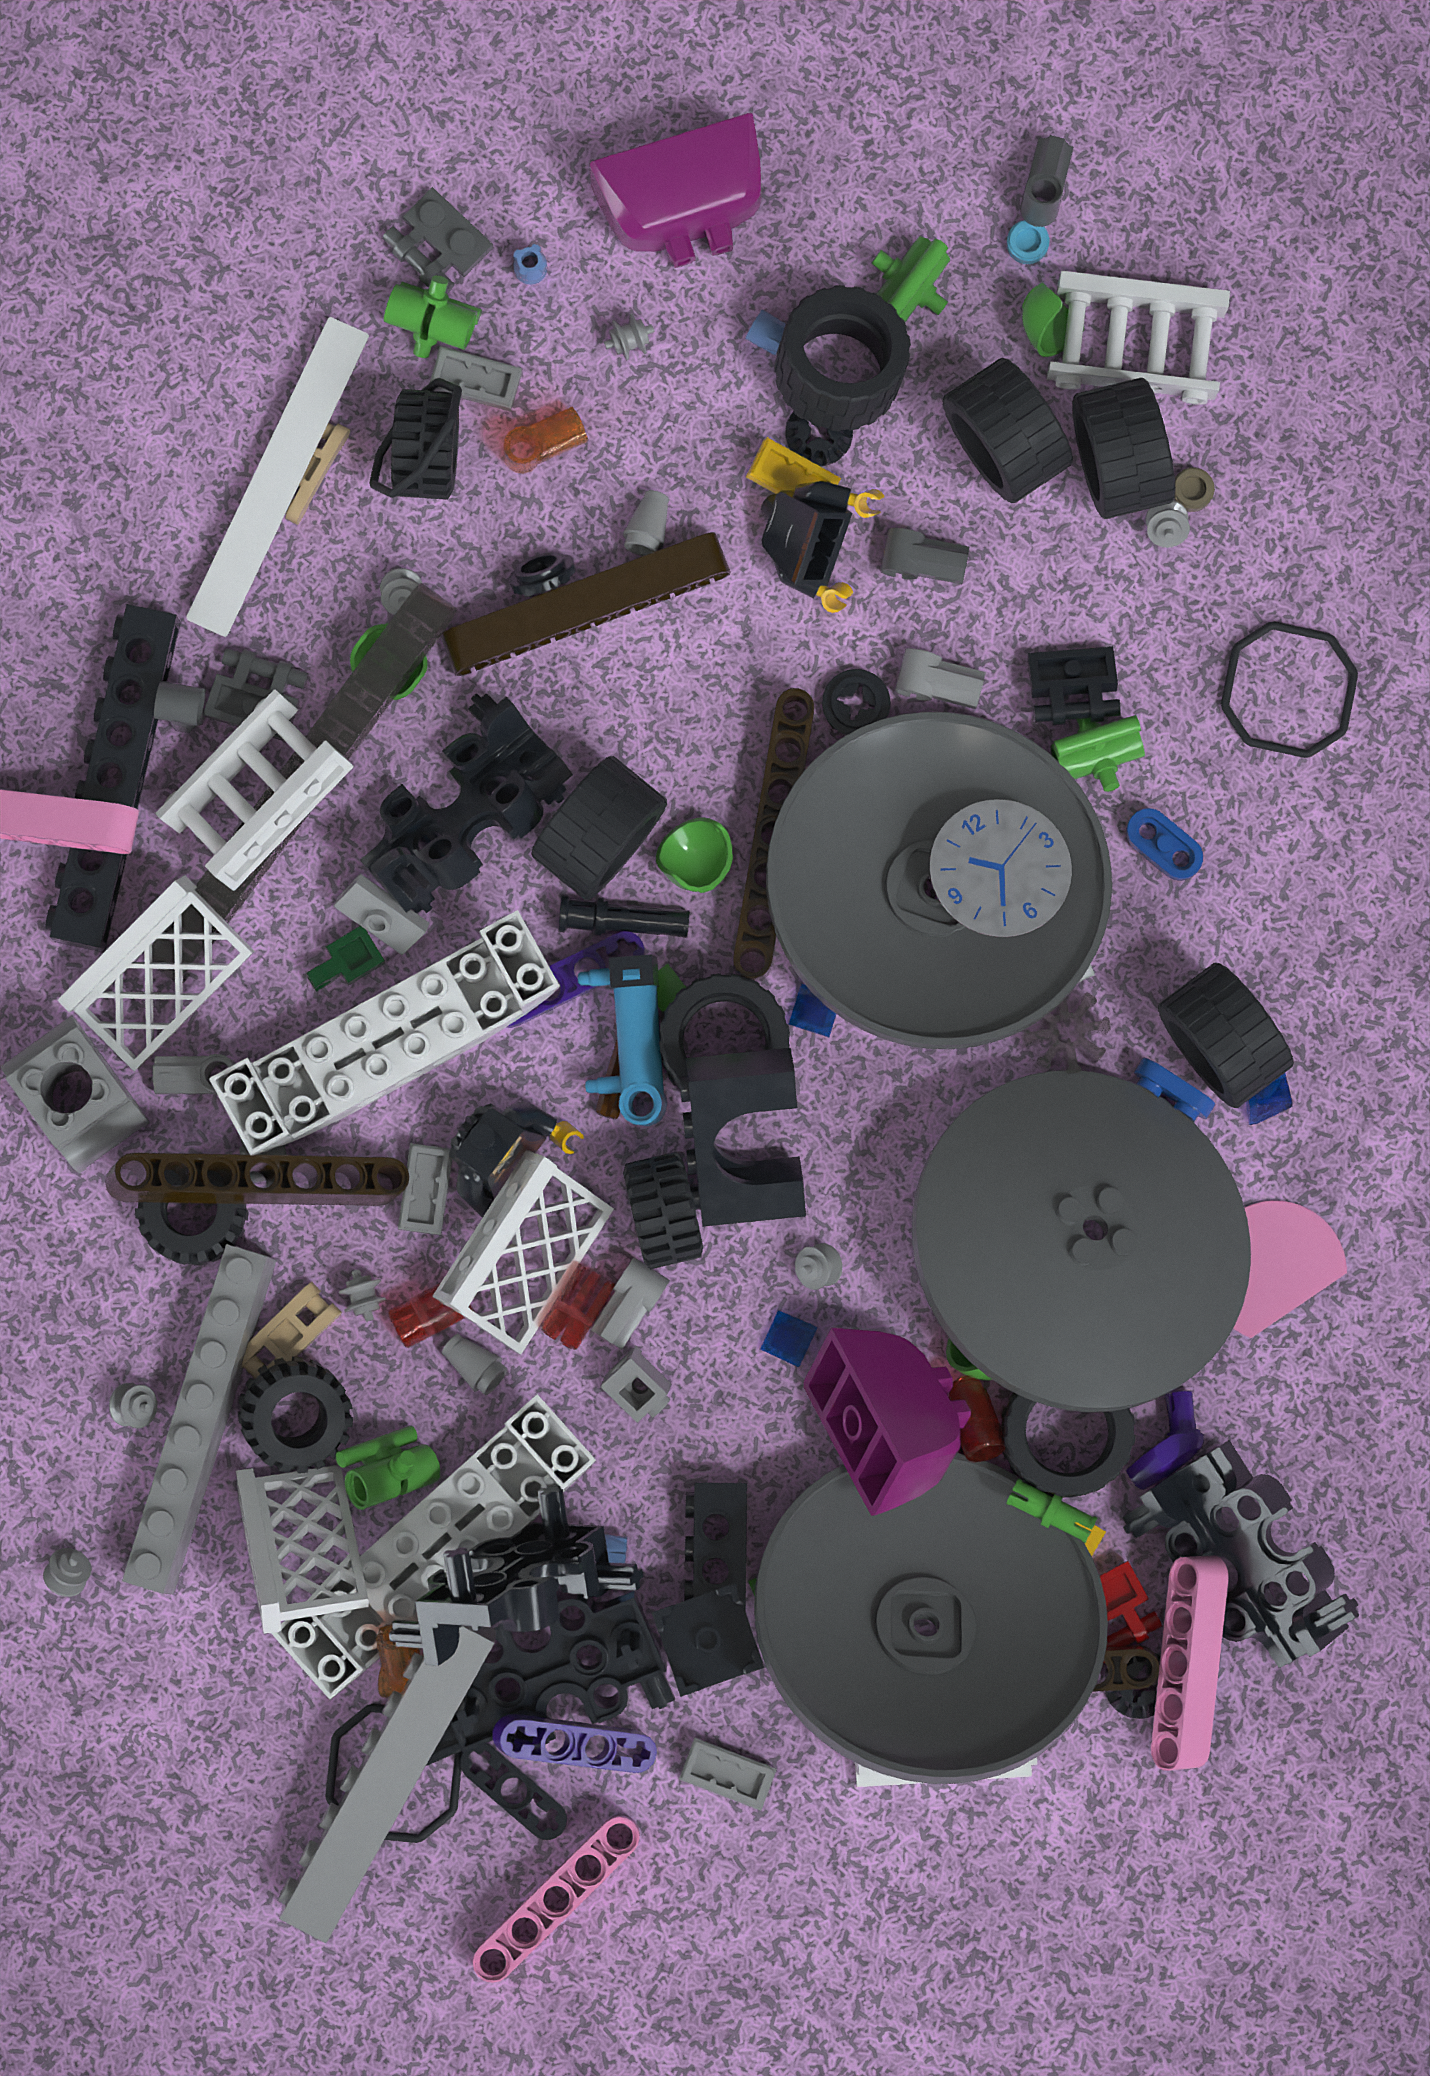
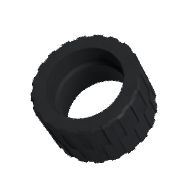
M835 285L832 288L816 290L810 296L807 295L792 310L788 317L775 360V381L778 390L783 395L782 399L801 419L804 418L811 422V425L819 428H828L832 431L856 430L861 426L876 422L878 417L884 415L890 409L892 401H895L909 363L911 342L903 318H900L897 310L890 303L888 304L880 295L868 292L861 287ZM841 334L852 337L871 350L879 364L880 373L869 380L858 383H843L832 380L813 367L806 356L804 345L822 335Z
M999 358L944 395L942 401L943 409L954 434L982 477L1004 500L1010 503L1018 502L1070 467L1073 463L1072 449L1052 409L1027 375L1015 363H1012L1011 360Z
M1140 377L1076 393L1072 400V416L1076 442L1086 483L1099 515L1103 519H1110L1173 502L1176 491L1173 461L1164 421L1149 382Z
M608 756L588 773L565 799L559 809H557L535 841L531 855L584 900H589L596 896L615 877L637 851L664 813L667 799L615 756Z
M1220 963L1211 964L1158 1005L1159 1016L1183 1056L1206 1085L1232 1108H1239L1293 1067L1294 1059L1291 1050L1272 1018L1246 985L1226 966Z
M732 973L731 975L711 974L709 977L692 981V984L685 989L682 988L676 994L673 1002L669 1003L666 1008L663 1022H661L659 1031L662 1064L672 1084L680 1089L679 1076L688 1075L687 1057L683 1046L687 1024L696 1012L712 1003L732 1002L750 1010L758 1018L764 1030L765 1050L789 1048L790 1031L789 1024L785 1020L786 1014L769 990H765L760 986V983L753 979L749 980L741 977V975Z
M1014 1392L1008 1398L1009 1402L1003 1409L1001 1415L1002 1424L1001 1428H999V1438H1001L1003 1446L1001 1449L1013 1473L1030 1486L1051 1496L1055 1494L1063 1498L1082 1496L1104 1488L1107 1483L1113 1481L1120 1474V1470L1128 1463L1136 1436L1134 1435V1414L1131 1413L1130 1408L1103 1412L1107 1422L1108 1437L1101 1456L1084 1470L1074 1473H1062L1051 1470L1041 1464L1029 1448L1026 1437V1424L1029 1414L1037 1402L1026 1399Z

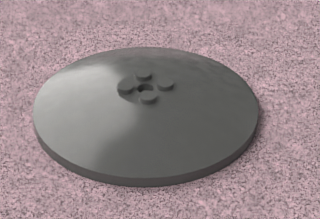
M920 712L882 719L861 727L827 748L807 767L789 792L775 822L768 849L766 892L770 916L784 954L809 990L829 1009L861 1030L887 1041L926 1049H961L996 1042L1021 1032L1053 1011L1073 991L1093 961L1105 934L1111 907L1112 868L1104 832L1092 804L1071 774L1051 754L1016 731L989 720L950 712ZM986 800L1016 801L1039 811L1059 830L1069 850L1072 876L1065 901L1048 922L1022 935L996 937L971 930L954 919L943 907L939 899L930 898L923 889V884L931 880L930 856L934 841L941 828L961 809Z
M1077 1070L1049 1071L1021 1077L989 1091L966 1108L940 1136L927 1158L915 1192L912 1211L914 1261L921 1287L938 1323L961 1353L986 1376L1004 1388L1043 1405L1069 1411L1106 1412L1132 1408L1156 1400L1188 1381L1212 1360L1230 1335L1243 1307L1249 1284L1251 1240L1242 1197L1230 1170L1209 1138L1185 1114L1175 1110L1172 1104L1160 1096L1157 1098L1149 1090L1118 1077ZM1085 1220H1093L1101 1226L1103 1231L1101 1240H1092L1086 1236L1083 1230Z
M956 1453L944 1477L936 1486L909 1502L881 1514L871 1516L846 1467L842 1465L810 1485L790 1505L779 1520L763 1554L755 1586L754 1614L759 1648L767 1671L790 1710L815 1736L842 1756L865 1768L906 1781L928 1784L974 1782L999 1776L1021 1767L1038 1757L1067 1732L1083 1711L1097 1683L1107 1645L1108 1619L1101 1579L1093 1558L1086 1545L1081 1542L1082 1540L1052 1525L1046 1528L1040 1525L1042 1520L1012 1505L1006 1504L1012 1492L1028 1500L1027 1497L1013 1491L1019 1478L1018 1476L979 1458ZM919 1619L929 1620L935 1625L937 1633L932 1636H923L915 1630L914 1622Z

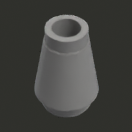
M653 490L645 492L644 497L623 532V536L626 539L624 547L628 551L639 556H645L664 547L669 503L668 496Z
M459 1334L454 1335L442 1350V1354L474 1392L479 1390L484 1395H488L499 1385L507 1373V1367L501 1363V1357L463 1338Z

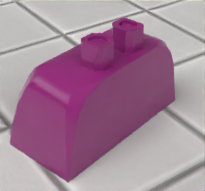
M753 113L743 114L589 163L591 188L607 222L619 241L625 247L634 251L656 252L666 250L674 268L696 261L691 241L706 237L712 256L732 251L733 239L731 229L754 216L760 208L762 200L761 164Z
M831 1327L804 1379L803 1388L870 1515L875 1516L921 1496L942 1480L960 1448V1429L966 1425L971 1416V1410L965 1400H949L947 1395L953 1387V1377L946 1366L931 1367L926 1356L909 1340L898 1335L880 1331Z

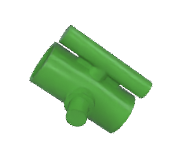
M920 236L902 260L898 257L892 259L880 250L871 262L872 265L884 273L882 278L886 280L877 294L897 310V314L900 318H903L904 322L908 320L917 306L921 308L927 306L939 315L948 303V301L936 293L937 287L933 285L950 262V258L946 253L948 247L939 239L935 238L933 241H930Z
M433 276L428 289H423L403 281L400 285L396 284L386 306L384 322L414 332L413 339L416 342L413 353L420 358H428L432 345L437 344V341L465 350L482 313L480 308L449 298L446 294L448 280L443 276Z
M1129 716L1102 726L1098 722H1090V718L1076 719L1080 728L1077 734L1055 740L1054 744L1050 745L1052 756L1074 779L1093 774L1095 779H1100L1105 792L1117 789L1120 786L1116 776L1117 766L1145 757L1144 746L1139 733L1141 727L1137 716Z
M409 1425L336 1453V1461L341 1468L361 1461L364 1464L348 1471L345 1476L346 1492L356 1508L364 1510L396 1498L399 1495H404L438 1482L440 1478L439 1461L434 1451L428 1445L421 1444L404 1451L400 1449L402 1446L417 1441V1432L413 1426Z

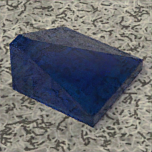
M801 984L789 1025L829 1038L837 1014L822 1003L805 984Z
M1286 1073L1246 1102L1249 1125L1258 1124L1293 1107Z
M778 1310L760 1350L799 1368L818 1327Z

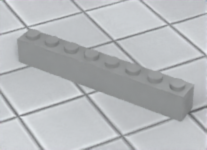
M228 1244L225 1246L122 1582L161 1594L174 1595L243 1372L242 1362L248 1342L254 1336L277 1261L275 1259Z
M462 1625L459 1628L460 1638L456 1652L439 1666L425 1665L424 1654L422 1656L416 1652L413 1654L403 1673V1677L408 1679L401 1693L395 1690L391 1693L382 1711V1714L387 1716L386 1721L380 1731L372 1728L361 1748V1752L366 1754L359 1768L352 1765L340 1786V1789L345 1791L343 1798L338 1806L331 1802L323 1815L319 1827L325 1830L318 1843L310 1840L298 1862V1864L304 1866L297 1880L289 1877L277 1900L283 1903L280 1920L327 1943L494 1645L495 1629L483 1627L477 1631L472 1630V1626Z

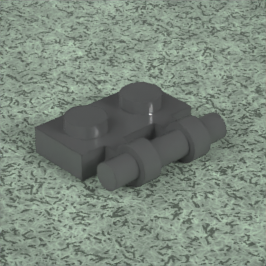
M433 187L403 216V220L413 230L404 236L393 226L387 230L382 238L393 248L392 254L401 262L406 260L420 274L419 279L428 288L433 276L445 277L448 280L446 294L455 285L445 275L451 267L455 268L465 277L494 248L493 243ZM424 241L440 254L433 262L417 249Z
M226 648L222 664L236 668L234 677L232 679L216 674L203 714L207 718L239 727L254 711L256 705L262 699L267 698L274 689L298 708L299 700L284 695L288 685L304 689L308 673L294 669V664L280 660L278 664L258 658L256 652L247 649L239 652ZM251 674L272 679L270 690L249 684L248 680ZM295 713L294 716L289 720L292 724H293V721H294V718H295L296 713ZM278 733L272 737L286 742Z

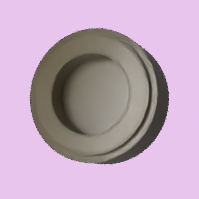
M1187 468L1179 472L1175 477L1176 491L1174 501L1181 503L1188 512H1197L1209 505L1214 495L1215 486L1213 479L1206 471L1200 468Z

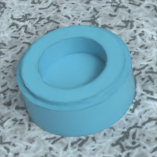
M1023 220L1016 223L1010 229L1006 244L1010 256L1015 261L1022 264H1034L1046 255L1050 240L1045 227H1036Z

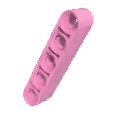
M0 790V839L131 854L139 816V810L136 808L109 802Z
M1217 1556L1180 1557L1171 1565L1169 1573L1151 1742L1153 1761L1158 1768L1164 1771L1200 1768L1205 1765L1210 1754L1228 1587L1226 1564Z
M616 1815L606 1820L479 1946L473 1958L474 1971L479 1978L491 1983L499 1982L506 1978L638 1846L640 1832L638 1825L632 1818L625 1815ZM618 1823L627 1825L633 1834L631 1843L622 1848L613 1846L607 1836L610 1827ZM583 1855H593L600 1861L601 1872L595 1878L586 1879L578 1874L576 1862ZM560 1886L568 1892L570 1900L565 1908L554 1910L548 1907L544 1895L550 1887ZM519 1918H530L536 1923L538 1933L534 1939L522 1941L515 1936L513 1924ZM489 1949L501 1951L506 1959L504 1969L495 1973L486 1970L481 1961L482 1954Z

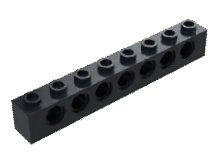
M126 604L124 615H117L113 628V640H118L114 657L108 656L106 659L103 681L108 682L105 698L98 697L93 721L99 723L95 739L89 738L86 745L84 763L89 764L86 780H79L77 784L76 799L116 803L138 809L159 720L154 718L156 694L159 683L161 681H168L181 625L177 614ZM143 644L151 647L150 657L145 662L134 663L130 661V652L135 646ZM138 686L141 688L142 693L136 703L127 705L120 702L121 692L126 687ZM119 727H128L132 730L130 741L123 746L111 744L110 738L113 731ZM110 768L122 770V780L117 786L107 788L101 785V777L106 770ZM70 847L67 863H60L57 870L55 888L60 889L57 906L50 905L45 929L51 931L49 937L55 943L104 953L107 947L128 854L99 851L103 854L102 865L94 871H86L82 868V859L88 852L96 850ZM83 892L91 893L94 899L92 907L84 913L74 912L72 908L74 898Z

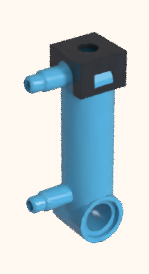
M652 954L609 958V968L590 969L589 971L579 972L578 983L581 986L610 985L614 989L620 1076L598 1077L597 1079L587 1080L585 1082V1089L587 1093H621L619 1108L623 1117L634 1125L651 1126L662 1120L667 1111V1099L664 1094L662 1057L659 1045L657 957ZM647 1092L653 1098L654 1106L648 1115L641 1117L634 1111L633 1100L639 1093Z

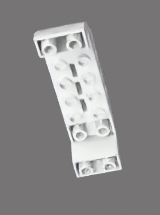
M517 910L480 930L481 938L259 1060L252 1063L247 1057L209 1078L250 1155L276 1149L347 1117L486 1041L489 1037L506 1028L551 996L560 985L519 911Z
M538 1394L504 1423L506 1426L360 1556L369 1607L285 1620L281 1623V1631L271 1633L330 1700L396 1645L395 1642H390L389 1633L393 1631L392 1622L394 1620L418 1621L415 1601L429 1592L427 1579L440 1569H444V1572H446L443 1556L445 1551L456 1550L460 1547L467 1548V1551L483 1541L513 1536L531 1524L541 1514L537 1492L539 1489L558 1485L563 1489L564 1493L596 1461ZM342 1579L330 1590L338 1596L357 1593L355 1586Z

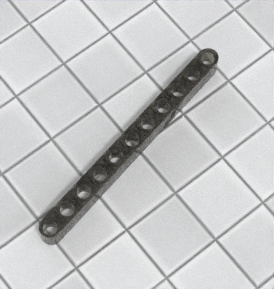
M420 583L397 611L305 737L316 748L326 740L349 761L452 621L457 608L424 583ZM294 751L280 770V773L287 780L304 763V760ZM268 787L253 808L258 811L274 794V791ZM308 815L235 891L217 879L209 870L199 880L195 891L229 924ZM244 822L241 823L236 832L244 825ZM191 904L181 914L182 932L204 933V916ZM174 922L164 932H174ZM212 925V933H220V932ZM157 938L152 944V962L175 963L174 939ZM182 939V963H200L205 956L204 939ZM156 969L175 983V969ZM182 969L183 983L190 976L187 973L189 969Z

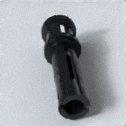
M561 894L558 932L565 933L567 929L593 931L596 936H601V934H606L607 930L687 938L690 910L608 904V900H604V897H598L596 901L570 899L568 894Z

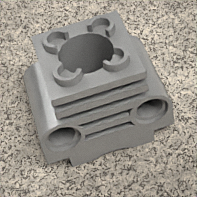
M72 1015L0 1066L6 1075L5 1079L53 1146L62 1153L72 1168L79 1174L139 1129L150 1124L129 1091ZM83 1071L89 1073L92 1080V1094L86 1105L73 1113L57 1112L53 1103V1092L57 1082L71 1072Z

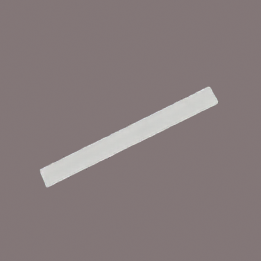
M332 317L328 318L186 618L188 621L226 637L369 338L368 333Z

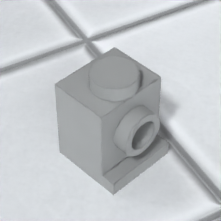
M635 1346L605 1375L600 1387L638 1423L647 1413L652 1418L655 1417L669 1403L670 1398L667 1395L672 1384L641 1354L642 1351ZM640 1378L648 1388L645 1390L637 1389L634 1385V1379Z

